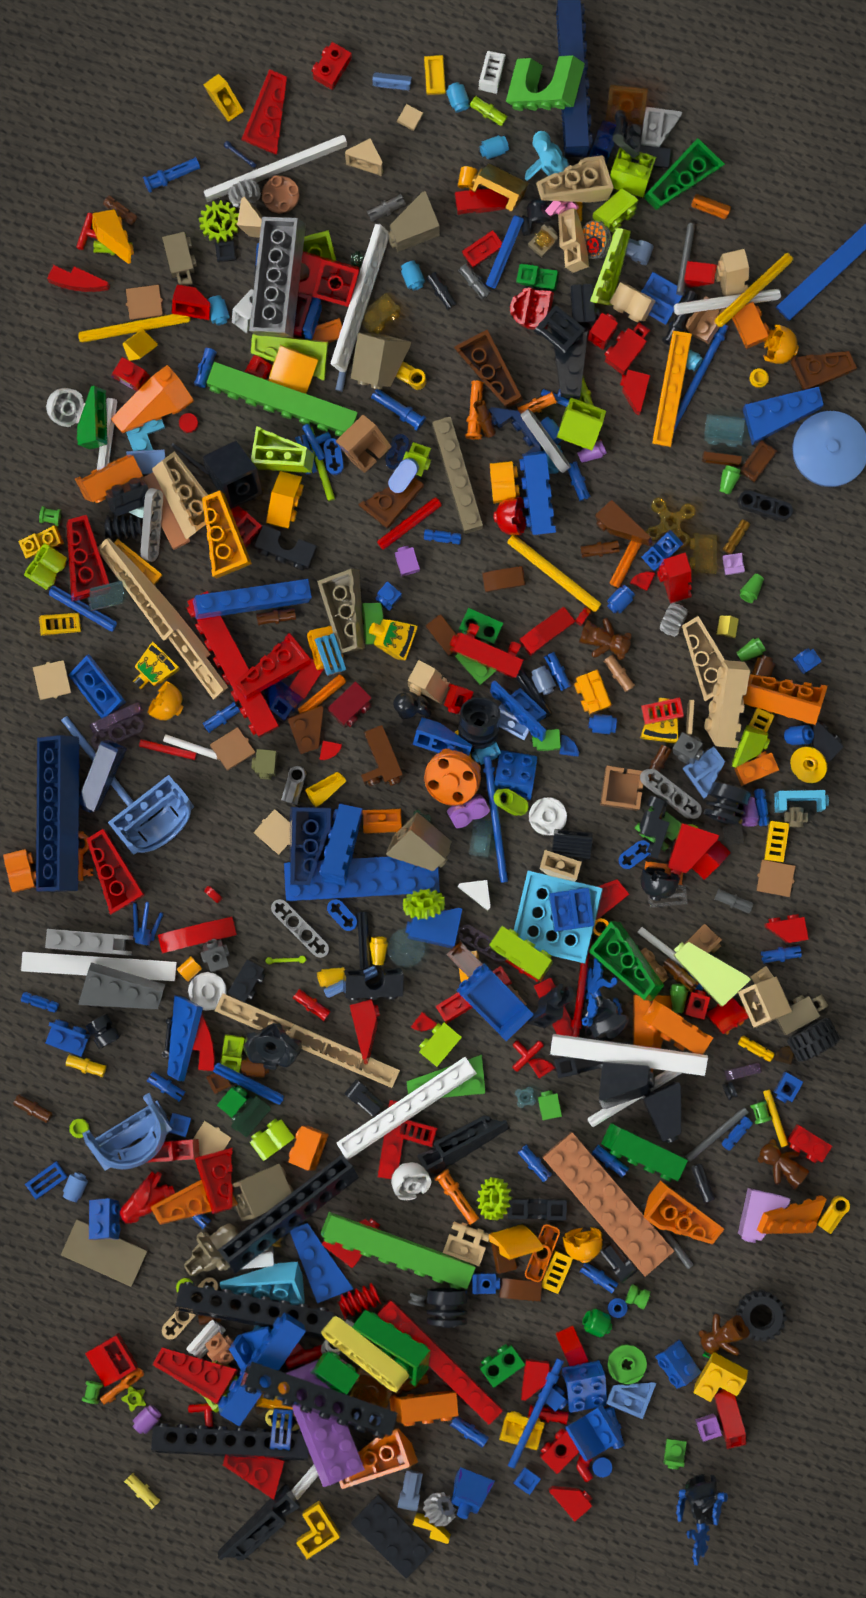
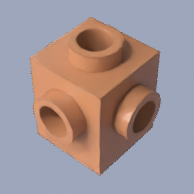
M218 1332L205 1344L209 1350L207 1355L213 1362L217 1360L221 1365L226 1366L234 1359L229 1351L233 1340L230 1336L227 1335L225 1337L222 1333Z

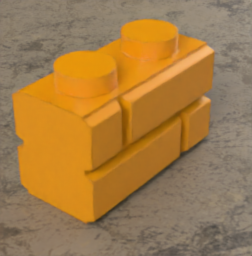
M598 670L576 678L574 686L577 694L581 693L583 697L581 704L584 712L588 711L589 715L612 706Z

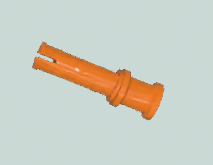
M471 381L470 415L466 418L468 430L465 438L480 440L482 439L481 425L477 421L478 416L473 404L478 400H482L483 382Z
M449 1169L438 1174L434 1178L435 1181H438L443 1187L444 1194L451 1197L468 1221V1224L470 1225L478 1220L479 1216H477L469 1202L458 1189L459 1184L453 1180L449 1174Z

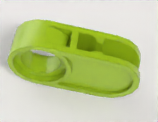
M498 789L495 791L493 799L498 807L514 816L526 814L528 802L523 797L509 789ZM502 793H505L507 796L505 803L500 798Z

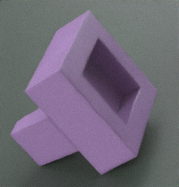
M742 553L722 556L725 575L745 572Z

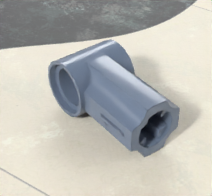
M629 238L625 256L631 257L635 262L640 261L642 265H647L654 246L646 241H635Z
M406 1470L403 1490L400 1492L397 1508L417 1512L423 1473Z

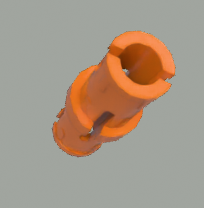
M550 392L538 399L534 398L532 402L517 408L520 414L527 409H530L533 413H539L543 408L554 403L556 404L557 401L553 392Z

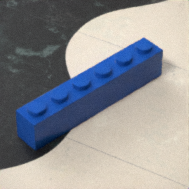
M304 579L195 595L193 605L196 619L308 603L312 597L309 581Z
M285 1312L282 1317L276 1319L272 1331L264 1336L263 1344L253 1352L250 1362H255L277 1371L283 1365L306 1332L303 1323ZM247 1364L243 1366L238 1380H234L230 1385L229 1393L226 1397L223 1396L218 1403L220 1415L238 1426L241 1425L262 1395L258 1392L256 1394L248 1393L244 1387L240 1386ZM264 1377L260 1378V1385L266 1388L268 1385V1381Z

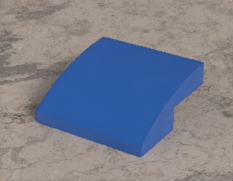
M652 272L641 292L655 300L649 315L666 325L674 312V305L680 302L683 295L676 294L678 285Z
M589 888L549 893L554 932L594 926Z

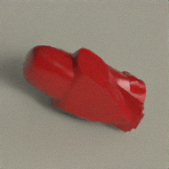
M157 1171L156 1174L151 1172L122 1206L120 1216L124 1223L137 1222L141 1216L152 1213L151 1206L175 1194L173 1186L168 1187L165 1184L161 1187H156L162 1176L160 1172Z

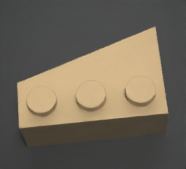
M745 249L722 254L716 267L715 278L717 282L720 281L723 296L742 294L748 289L745 281L749 280V264Z
M418 660L408 679V687L411 693L417 696L423 694L442 704L450 687L448 685L450 682H447V679L444 677L441 679L442 674L435 668Z

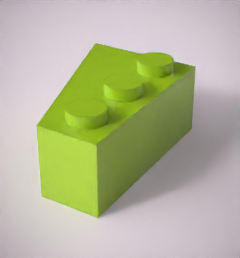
M256 426L251 461L257 469L312 473L314 454L307 447Z
M502 926L489 946L492 950L541 982L553 964V961L550 959L551 955L544 950L538 951L534 948L536 945L527 939L525 941L518 937L519 934Z

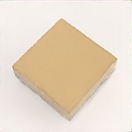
M406 104L397 122L414 131L423 113Z

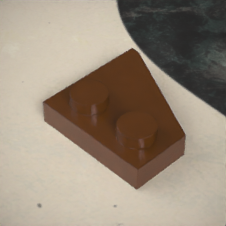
M322 705L287 718L300 754L319 748L323 715Z

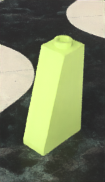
M681 942L674 949L676 953L673 956L720 1006H724L751 980L748 976L690 942L685 944Z

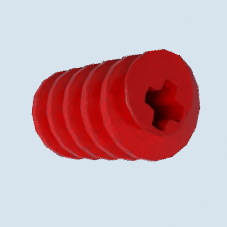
M369 1283V1290L362 1286V1292L356 1288L355 1295L348 1291V1298L341 1294L338 1303L344 1318L347 1319L348 1312L351 1316H355V1309L362 1313V1307L368 1311L369 1304L376 1308L377 1301L380 1304L381 1301L375 1286Z

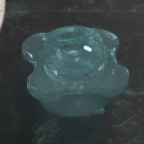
M527 1087L524 1090L517 1089L515 1091L518 1107L523 1108L525 1105L533 1106L536 1103L532 1094L534 1092L533 1088Z

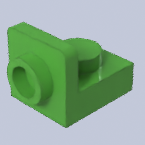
M666 1439L664 1463L668 1465V1468L678 1470L679 1467H684L686 1441Z

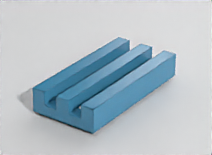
M334 633L316 638L315 642L326 675L329 676L345 671L346 667ZM329 640L331 641V644H332V647H333V650H334V653H335V656H336V659H337L339 668L337 667V664H336V661H335V658H334V655H333V652H332V649H331ZM323 641L325 643L333 670L330 669L323 645L321 643Z

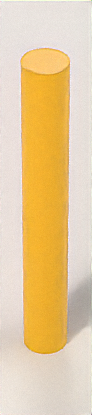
M766 1090L763 1094L767 1101L781 1147L787 1146L788 1142L771 1090Z

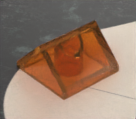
M610 84L606 121L616 122L614 119L615 112L623 110L626 113V118L633 124L643 125L648 89Z
M358 1368L357 1374L360 1376L354 1383L350 1396L387 1409L392 1391L364 1369Z

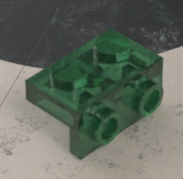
M258 1096L254 1099L250 1097L243 1105L246 1107L242 1113L237 1112L231 1119L233 1122L231 1127L235 1131L238 1130L245 1137H248L271 1110V1107Z

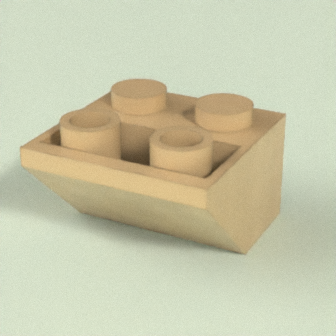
M777 976L738 992L753 1028H758L792 1013Z

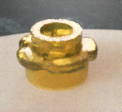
M542 230L538 234L535 233L537 237L534 240L542 248L544 246L549 247L548 244L552 242Z

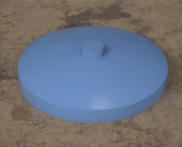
M824 411L814 414L803 422L794 437L792 451L795 464L805 478L817 485L837 487L847 484L855 479L866 465V433L858 421L845 413Z

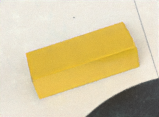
M140 330L123 342V347L129 361L142 358L158 346L144 330Z

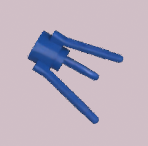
M149 902L145 903L142 928H139V931L137 904H133V937L137 944L150 945V941H154L155 933L163 916L161 912L150 933V929H146Z

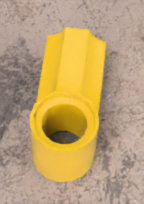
M402 362L395 377L411 385L416 390L424 388L426 385L424 372ZM415 376L422 377V381L419 383H414L412 380Z
M835 1196L817 1225L832 1234L842 1217L849 1211V1201L843 1196ZM839 1200L845 1201V1207L842 1210H837L835 1207L836 1202Z

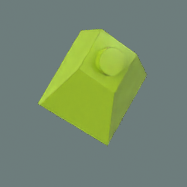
M746 725L734 755L732 766L736 768L761 754L763 749L766 750L770 739L767 738L768 732Z

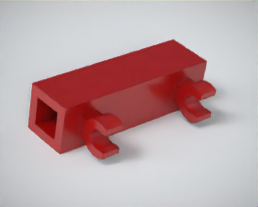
M470 623L466 635L463 633L453 635L450 641V646H452L450 651L509 677H517L523 663L522 659L516 657L521 644L511 642L508 653L474 639L480 626Z

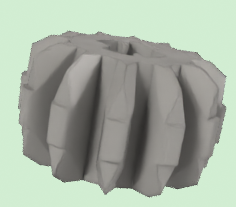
M253 179L239 181L228 189L230 202L237 208H240L243 197L251 203H255L261 195L259 185Z
M670 604L661 621L660 630L669 636L675 637L679 634L688 614L687 609L680 604Z
M444 1492L433 1493L424 1501L425 1507L423 1510L426 1512L425 1517H428L429 1523H434L435 1527L446 1526L455 1518L454 1513L456 1509L450 1501V1496H445Z

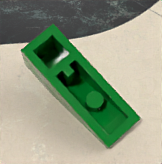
M91 386L77 426L78 445L89 450L108 445L106 390L97 386Z

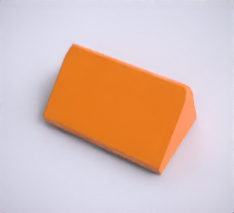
M695 194L691 205L693 208L723 219H727L731 209L728 205L699 194Z
M401 809L363 810L364 833L398 832L402 828Z

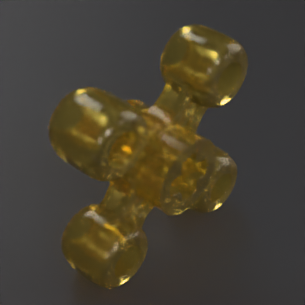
M655 498L651 503V509L660 516L661 522L657 526L649 527L646 533L651 537L652 542H656L663 533L671 530L678 538L685 539L680 548L686 547L690 542V538L687 533L680 529V523L685 519H691L695 515V507L687 503L681 507L679 512L671 513L667 510L666 501L663 498ZM660 503L662 507L657 508L655 504ZM685 509H689L691 513H685ZM669 519H673L672 522L675 523L672 527H669V524L666 522ZM650 532H655L656 536L652 537Z

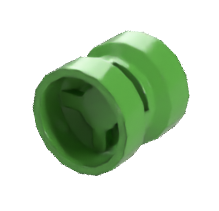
M632 1284L625 1302L628 1304L634 1303L639 1308L644 1309L648 1302L650 1291L646 1289L641 1290L638 1286Z

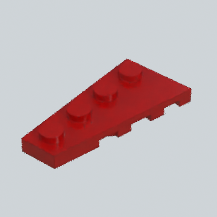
M269 69L241 140L277 154L287 76Z
M289 633L285 636V640L273 647V651L267 656H263L255 667H251L235 682L236 687L245 699H248L311 663V659Z
M165 1348L160 1350L152 1364L216 1404L224 1396L238 1372L234 1368Z

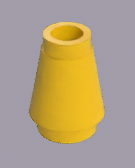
M371 937L369 944L372 964L384 965L388 947L387 938Z
M344 967L321 969L320 972H317L320 987L325 986L327 988L343 980Z

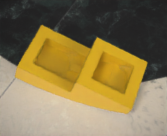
M416 1513L414 1526L430 1530V1539L446 1544L449 1543L451 1534L443 1526L435 1527L434 1523H429V1518L425 1517L424 1514Z

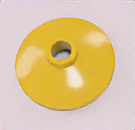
M801 747L791 757V769L801 781L816 783L826 775V759L817 749Z

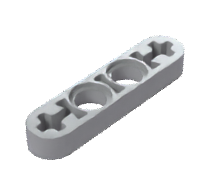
M530 409L524 411L521 414L523 421L555 466L564 473L571 467L569 462L535 414Z
M155 488L148 489L145 494L140 552L141 558L150 562L155 561L159 554L163 493Z
M646 769L641 773V783L662 800L667 801L671 807L684 817L696 819L701 815V805L657 770ZM648 774H652L651 778L654 781H649ZM663 783L668 787L665 794L661 792V785ZM677 794L681 796V803L678 805L674 800ZM688 807H693L692 810L694 811V813H691V809H689Z
M279 899L272 903L271 910L273 914L316 957L322 958L328 954V944L287 902ZM277 903L280 905L283 903L285 905L283 909L286 912L289 909L292 911V913L286 916L285 920L281 918L284 916L282 912L276 913L275 911ZM291 916H296L299 919V924L296 927H290L288 924V919ZM304 930L312 932L311 940L304 941L301 934ZM318 937L319 940L316 942L320 946L322 944L325 945V953L322 954L320 952L317 954L315 952L317 948L314 945H312V947L310 948L308 944L312 943L315 940V938Z

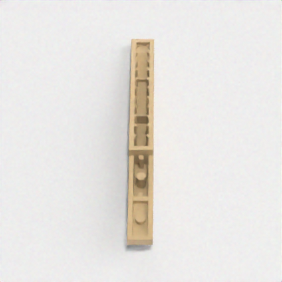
M109 538L105 539L98 547L99 554L163 641L166 639L171 641L213 700L218 698L228 686L208 661L207 657L210 655L208 650L143 572Z
M222 993L215 1008L216 1012L257 1030H261L272 1023H279L289 1037L302 1041L303 1050L388 1087H393L400 1071L371 1057L369 1063L364 1064L360 1052Z

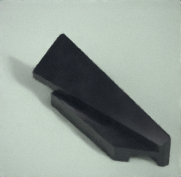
M482 1116L433 1142L435 1149L421 1153L417 1157L431 1179L508 1130V1123L506 1120L498 1121L491 1119L489 1116Z
M287 1484L276 1493L274 1500L270 1498L218 1550L219 1560L224 1558L246 1559L286 1524L284 1517L300 1507L299 1502Z

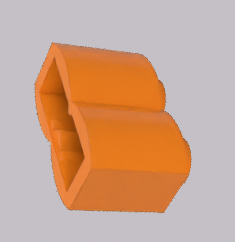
M27 849L4 854V862L12 892L16 893L35 888L36 871L32 869V864H34L32 852L29 853Z

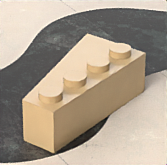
M174 451L153 467L152 471L185 538L188 539L206 525L202 498L208 494Z
M697 616L682 625L704 701L706 702L714 696L713 688L718 681V669L725 659L701 619Z
M723 660L721 667L718 669V681L713 688L714 696L709 704V716L704 724L705 730L715 746L738 748L739 741L735 740L736 732L741 730L739 713L744 711L742 695L747 693L750 669L745 662Z

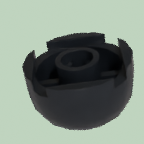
M646 867L642 870L640 883L644 892L650 895V899L661 901V899L669 898L676 892L680 877L674 873H665L663 868Z

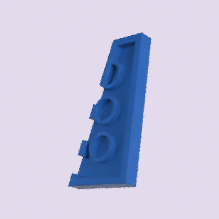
M175 995L167 1075L178 1081H185L203 1007L182 996Z
M308 1223L290 1231L317 1303L354 1289Z

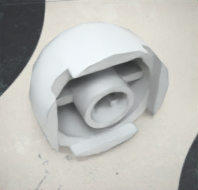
M57 389L51 393L47 400V414L58 425L71 427V425L79 423L85 405L82 399L83 396L73 389Z
M411 1162L401 1164L395 1170L391 1183L397 1197L400 1200L407 1201L417 1198L416 1194L420 1192L424 1194L431 1185V1179L423 1166Z

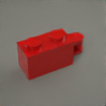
M639 322L633 331L629 328L626 332L621 331L616 338L617 344L614 347L610 346L604 354L607 356L605 362L623 375L645 347L647 341L644 338L650 329ZM637 330L643 334L641 337L636 334Z

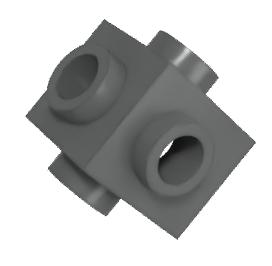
M682 732L673 747V754L677 755L678 759L683 763L688 764L689 762L694 764L696 760H700L704 753L702 750L703 743H701L698 737L694 735L690 737Z
M212 939L203 944L204 951L200 953L203 963H208L210 972L229 967L226 956L230 954L227 945H223L221 939Z

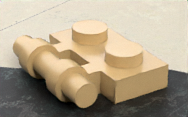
M454 1221L451 1229L458 1231L457 1237L449 1234L443 1253L480 1266L486 1247L479 1245L480 1240L488 1242L489 1234L484 1233L482 1229L478 1228L476 1230L468 1227L466 1223L462 1222L460 1224ZM464 1233L475 1237L474 1241L470 1242L462 1239Z

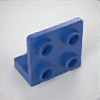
M501 750L494 783L495 790L509 789L524 799L530 800L537 756Z
M59 1019L55 1020V1022H49L48 1026H51L45 1044L82 1057L90 1037L89 1034H86L87 1030L78 1026L70 1028L68 1027L69 1023Z
M269 1327L237 1335L229 1347V1351L241 1370L245 1364L252 1360L253 1352L261 1347L264 1336L271 1332Z
M600 1361L562 1368V1375L567 1385L570 1413L607 1405L606 1379Z
M602 1405L566 1427L569 1436L585 1461L590 1460L622 1440Z

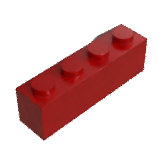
M102 829L87 838L110 915L144 897L143 890L106 830Z

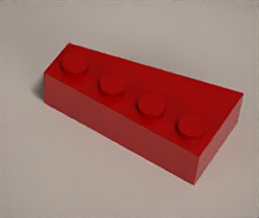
M87 515L69 519L66 527L71 599L74 602L108 592L110 584Z

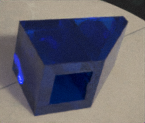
M603 120L589 157L603 155L607 165L615 145L612 136L616 125Z
M281 680L264 689L269 708L284 721L295 712L303 700L301 696Z

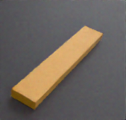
M673 330L652 444L671 447L692 336L691 333Z

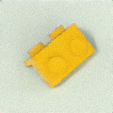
M507 1412L499 1440L517 1445L529 1418L523 1417L518 1412ZM537 1419L525 1445L526 1448L538 1449L545 1424L540 1419Z

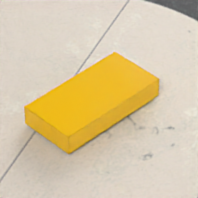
M443 55L424 56L427 95L446 94Z

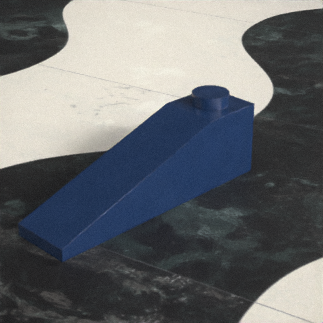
M290 807V885H310L330 830L331 808Z

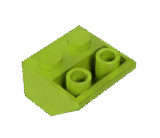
M620 147L610 174L613 188L617 190L623 189L630 194L643 197L656 157L639 152V155L634 158L639 160V162L633 163L631 162L632 157Z
M620 189L593 213L592 218L596 223H599V226L603 227L606 234L611 231L614 233L616 228L622 226L620 223L626 219L628 221L636 214L635 210L637 209L638 199L627 191Z
M570 398L562 417L557 438L582 448L593 450L606 410Z

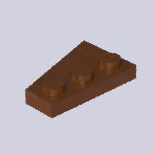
M849 351L826 353L825 355L793 356L789 360L803 390L818 387L857 369Z
M414 477L403 492L395 493L387 487L358 505L388 529L423 489L424 484Z

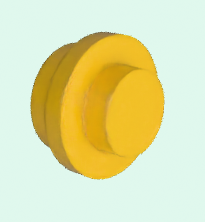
M758 368L751 372L749 379L754 387L761 388L768 383L769 376L764 369Z

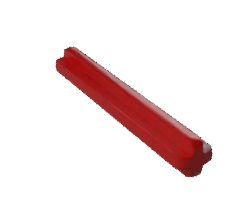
M433 498L379 539L377 543L380 548H387L441 507L439 499Z

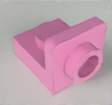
M553 201L545 211L549 216L560 215L562 212L572 208L577 210L578 205L575 202Z

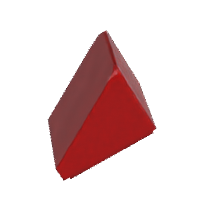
M254 355L245 372L266 380L273 365L260 356Z

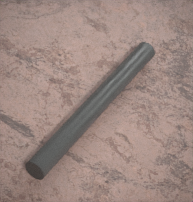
M688 223L676 292L680 296L684 295L686 283L684 278L687 261L690 260L695 224Z
M743 1107L685 1156L687 1160L691 1162L749 1113L747 1109Z
M647 1202L641 1206L644 1212ZM658 1229L686 1268H691L694 1264L668 1230Z

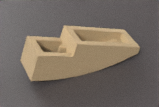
M572 208L558 215L560 248L564 250L565 267L574 273L589 267V260L580 219L576 209Z

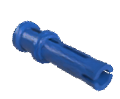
M194 157L168 170H158L154 175L144 176L143 180L148 192L151 193L155 188L162 185L164 187L167 186L169 181L200 169L197 158Z
M380 389L375 390L376 394H372V399L400 416L402 422L406 421L415 427L414 430L418 431L426 420L424 415L420 416L413 411L412 407H405Z

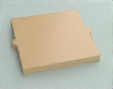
M64 660L54 663L47 662L45 665L33 667L40 700L52 697L57 699L58 696L71 693Z
M689 700L687 706L686 734L690 737L693 726L694 700Z
M274 809L266 819L262 820L263 823L255 830L254 834L279 855L287 845H290V822Z
M204 1121L193 1139H199L200 1156L224 1150L231 1137L220 1131L219 1127L215 1128Z

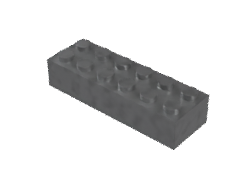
M262 217L249 331L257 336L293 338L306 224L298 218Z

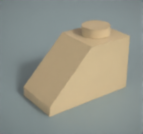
M545 850L539 869L548 876L575 882L581 862Z

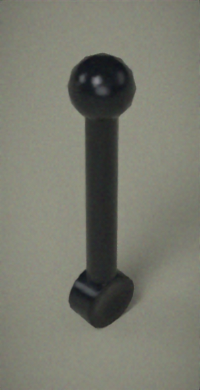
M172 1018L166 1019L167 1030L165 1048L162 1052L163 1058L169 1057L168 1047Z

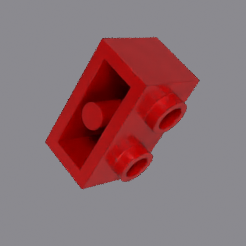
M331 42L329 47L326 46L321 54L323 57L320 62L315 63L312 72L314 80L333 90L350 63L352 53Z
M797 1124L787 1139V1142L791 1143L790 1148L798 1153L801 1150L807 1153L806 1158L814 1163L817 1160L823 1162L832 1147Z

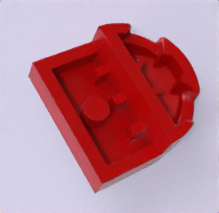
M532 288L522 289V292L514 296L511 301V315L521 326L535 329L551 311L554 293L552 291L533 290Z

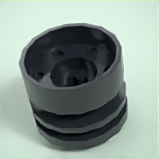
M475 697L467 700L462 705L458 736L470 743L472 748L484 749L496 742L500 724V709L497 704L487 698Z
M712 782L709 795L716 798V802L708 801L706 805L714 808V810L704 809L703 814L720 823L742 825L744 820L736 817V815L745 816L746 813L738 809L739 805L748 806L751 793L727 784Z
M427 1289V1303L436 1305V1308L427 1310V1314L436 1315V1317L427 1318V1324L444 1328L467 1324V1318L459 1317L460 1315L467 1314V1310L459 1309V1305L467 1304L466 1289Z

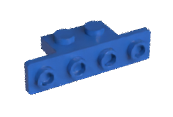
M494 680L491 683L490 689L493 698L499 700L504 705V708L517 718L521 725H525L533 737L538 738L541 742L545 740L546 729L538 722L546 717V712L521 688L510 695Z

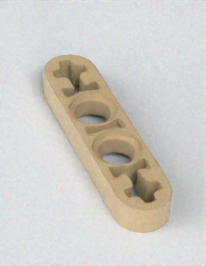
M207 1277L198 1286L203 1288V1286H206V1281L208 1283L212 1281L214 1282L213 1287L215 1290H218L219 1284L215 1278ZM176 1311L162 1327L163 1336L167 1339L176 1338L196 1314L189 1313V1319L182 1321L178 1316L180 1311ZM175 1318L183 1326L180 1328L178 1325L174 1329L176 1333L168 1335L166 1327H171L175 1323L172 1319Z

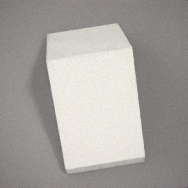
M487 880L460 883L458 885L459 889L487 911L489 910L490 900Z

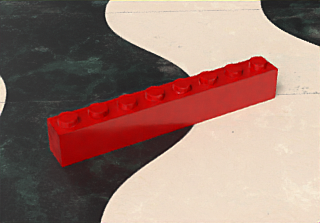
M193 599L187 601L189 604L187 610L191 618L195 616ZM222 617L197 619L198 623L195 626L200 635L204 633L207 640L204 643L209 651L213 650L216 656L213 658L218 668L222 667L224 671L222 677L226 685L231 684L233 688L231 694L235 702L240 701L242 705L240 711L244 719L249 718L251 724L248 726L253 736L257 734L260 738L279 728L261 692L245 699L236 687L235 682L249 669Z
M392 1299L378 1311L377 1315L384 1322L391 1323L400 1332L407 1333L413 1340L423 1343L430 1350L429 1366L488 1425L503 1411L502 1407Z

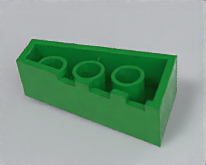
M697 138L643 198L658 210L721 169L725 164Z
M611 921L589 952L643 1000H654L664 987V984L622 924Z
M610 1123L601 1142L602 1145L611 1149L610 1154L619 1158L622 1155L628 1157L627 1162L636 1166L640 1163L644 1165V1170L652 1174L657 1171L661 1173V1178L669 1182L672 1179L679 1181L688 1161Z
M365 1310L352 1326L354 1330L408 1372L412 1385L416 1386L427 1372L430 1357L428 1347L423 1343L416 1342L407 1333L400 1332L391 1323L384 1322L375 1313Z

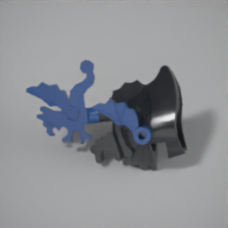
M594 958V968L588 969L587 986L585 990H588L584 997L589 999V1002L584 1001L583 1003L585 1013L582 1015V1024L584 1025L586 1036L591 1035L589 1039L596 1040L598 1036L606 1033L607 1036L597 1040L610 1042L624 1031L629 1018L626 1015H621L623 1012L622 1004L619 1003L617 998H613V1001L602 998L599 989L603 986L611 988L617 984L618 980L614 977L611 979V983H609L607 980L601 979L604 971L602 963L597 958Z
M704 1474L697 1475L686 1482L685 1489H680L679 1491L680 1499L678 1500L676 1512L678 1521L682 1522L687 1499L691 1505L693 1518L697 1520L698 1532L696 1533L695 1529H690L687 1532V1538L692 1537L696 1541L693 1548L694 1565H699L700 1556L704 1557L708 1550L706 1541H710V1535H707L710 1529L705 1524L718 1525L721 1505L728 1500L727 1493H718L716 1477L714 1475H711V1482H706Z

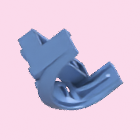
M168 775L108 823L133 855L137 852H150L168 843L184 828L194 806L178 784ZM169 806H172V808H173V809L176 811V813L178 814V817L176 816V814L172 811V809H171ZM163 807H165V808H164L160 813H158L154 818H152L150 821H148L147 823H145L144 825L141 826V824H143V823H144L146 820H148L151 816H153V815H154L155 813H157L160 809H162ZM138 831H140V833L144 836V838H145L147 841H144V839L140 836V834L138 833Z
M150 1093L143 1096L148 1105L147 1107L100 1136L94 1138L89 1130L82 1133L86 1145L104 1170L109 1168L130 1169L138 1167L151 1160L163 1146L166 1135L172 1129L165 1111L159 1102L153 1099ZM145 1137L138 1144L129 1147L136 1139Z

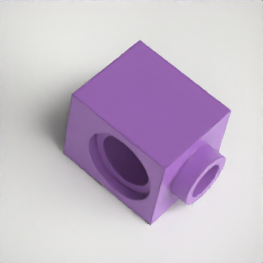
M404 546L398 548V552H395V557L401 577L420 572L413 547Z
M714 1413L695 1419L703 1441L722 1436Z

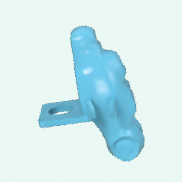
M538 131L534 135L533 147L540 158L526 171V181L540 169L550 176L554 173L563 172L566 167L570 166L567 159L562 156L559 146L551 142L547 132Z

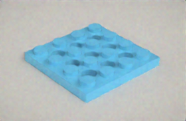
M528 871L514 931L519 934L518 937L525 941L527 939L535 944L534 948L540 952L544 950L551 956L586 964L594 926L556 932L557 939L552 942L549 941L547 933L554 930L549 893L589 888L595 925L603 888ZM544 888L547 890L548 895L545 899L541 900L538 898L537 892L539 889ZM536 907H540L543 910V915L540 918H535L533 915V910ZM531 926H536L539 930L536 937L529 935L528 931ZM568 935H574L576 938V943L573 946L566 944V937Z

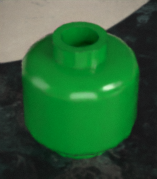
M592 1309L585 1313L582 1324L586 1332L600 1338L610 1333L612 1323L609 1314L599 1309Z

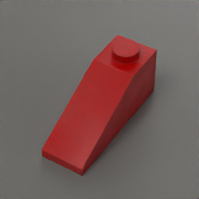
M562 607L520 638L519 643L531 657L571 626L575 620Z
M372 1000L349 1005L364 1064L369 1063L378 1025L377 1016H380L378 1005H373Z

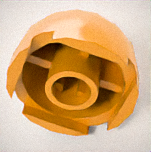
M775 325L776 329L770 330L768 339L765 341L764 348L768 346L767 356H763L765 361L783 364L797 354L799 346L797 345L796 335L791 329Z
M166 681L159 688V694L155 700H152L148 709L149 715L159 720H169L174 715L178 716L184 707L181 705L182 693L180 690Z
M590 1227L591 1231L581 1232L582 1228H578L565 1234L566 1238L563 1237L564 1247L571 1258L587 1263L600 1253L602 1249V1234L597 1228Z

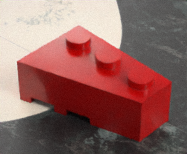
M686 553L663 559L657 571L659 581L664 583L670 604L692 597L690 592L692 586L691 584L688 585L689 582H692L691 568Z

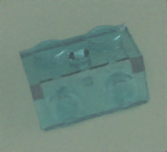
M707 414L704 441L712 445L726 443L730 447L742 445L745 418Z

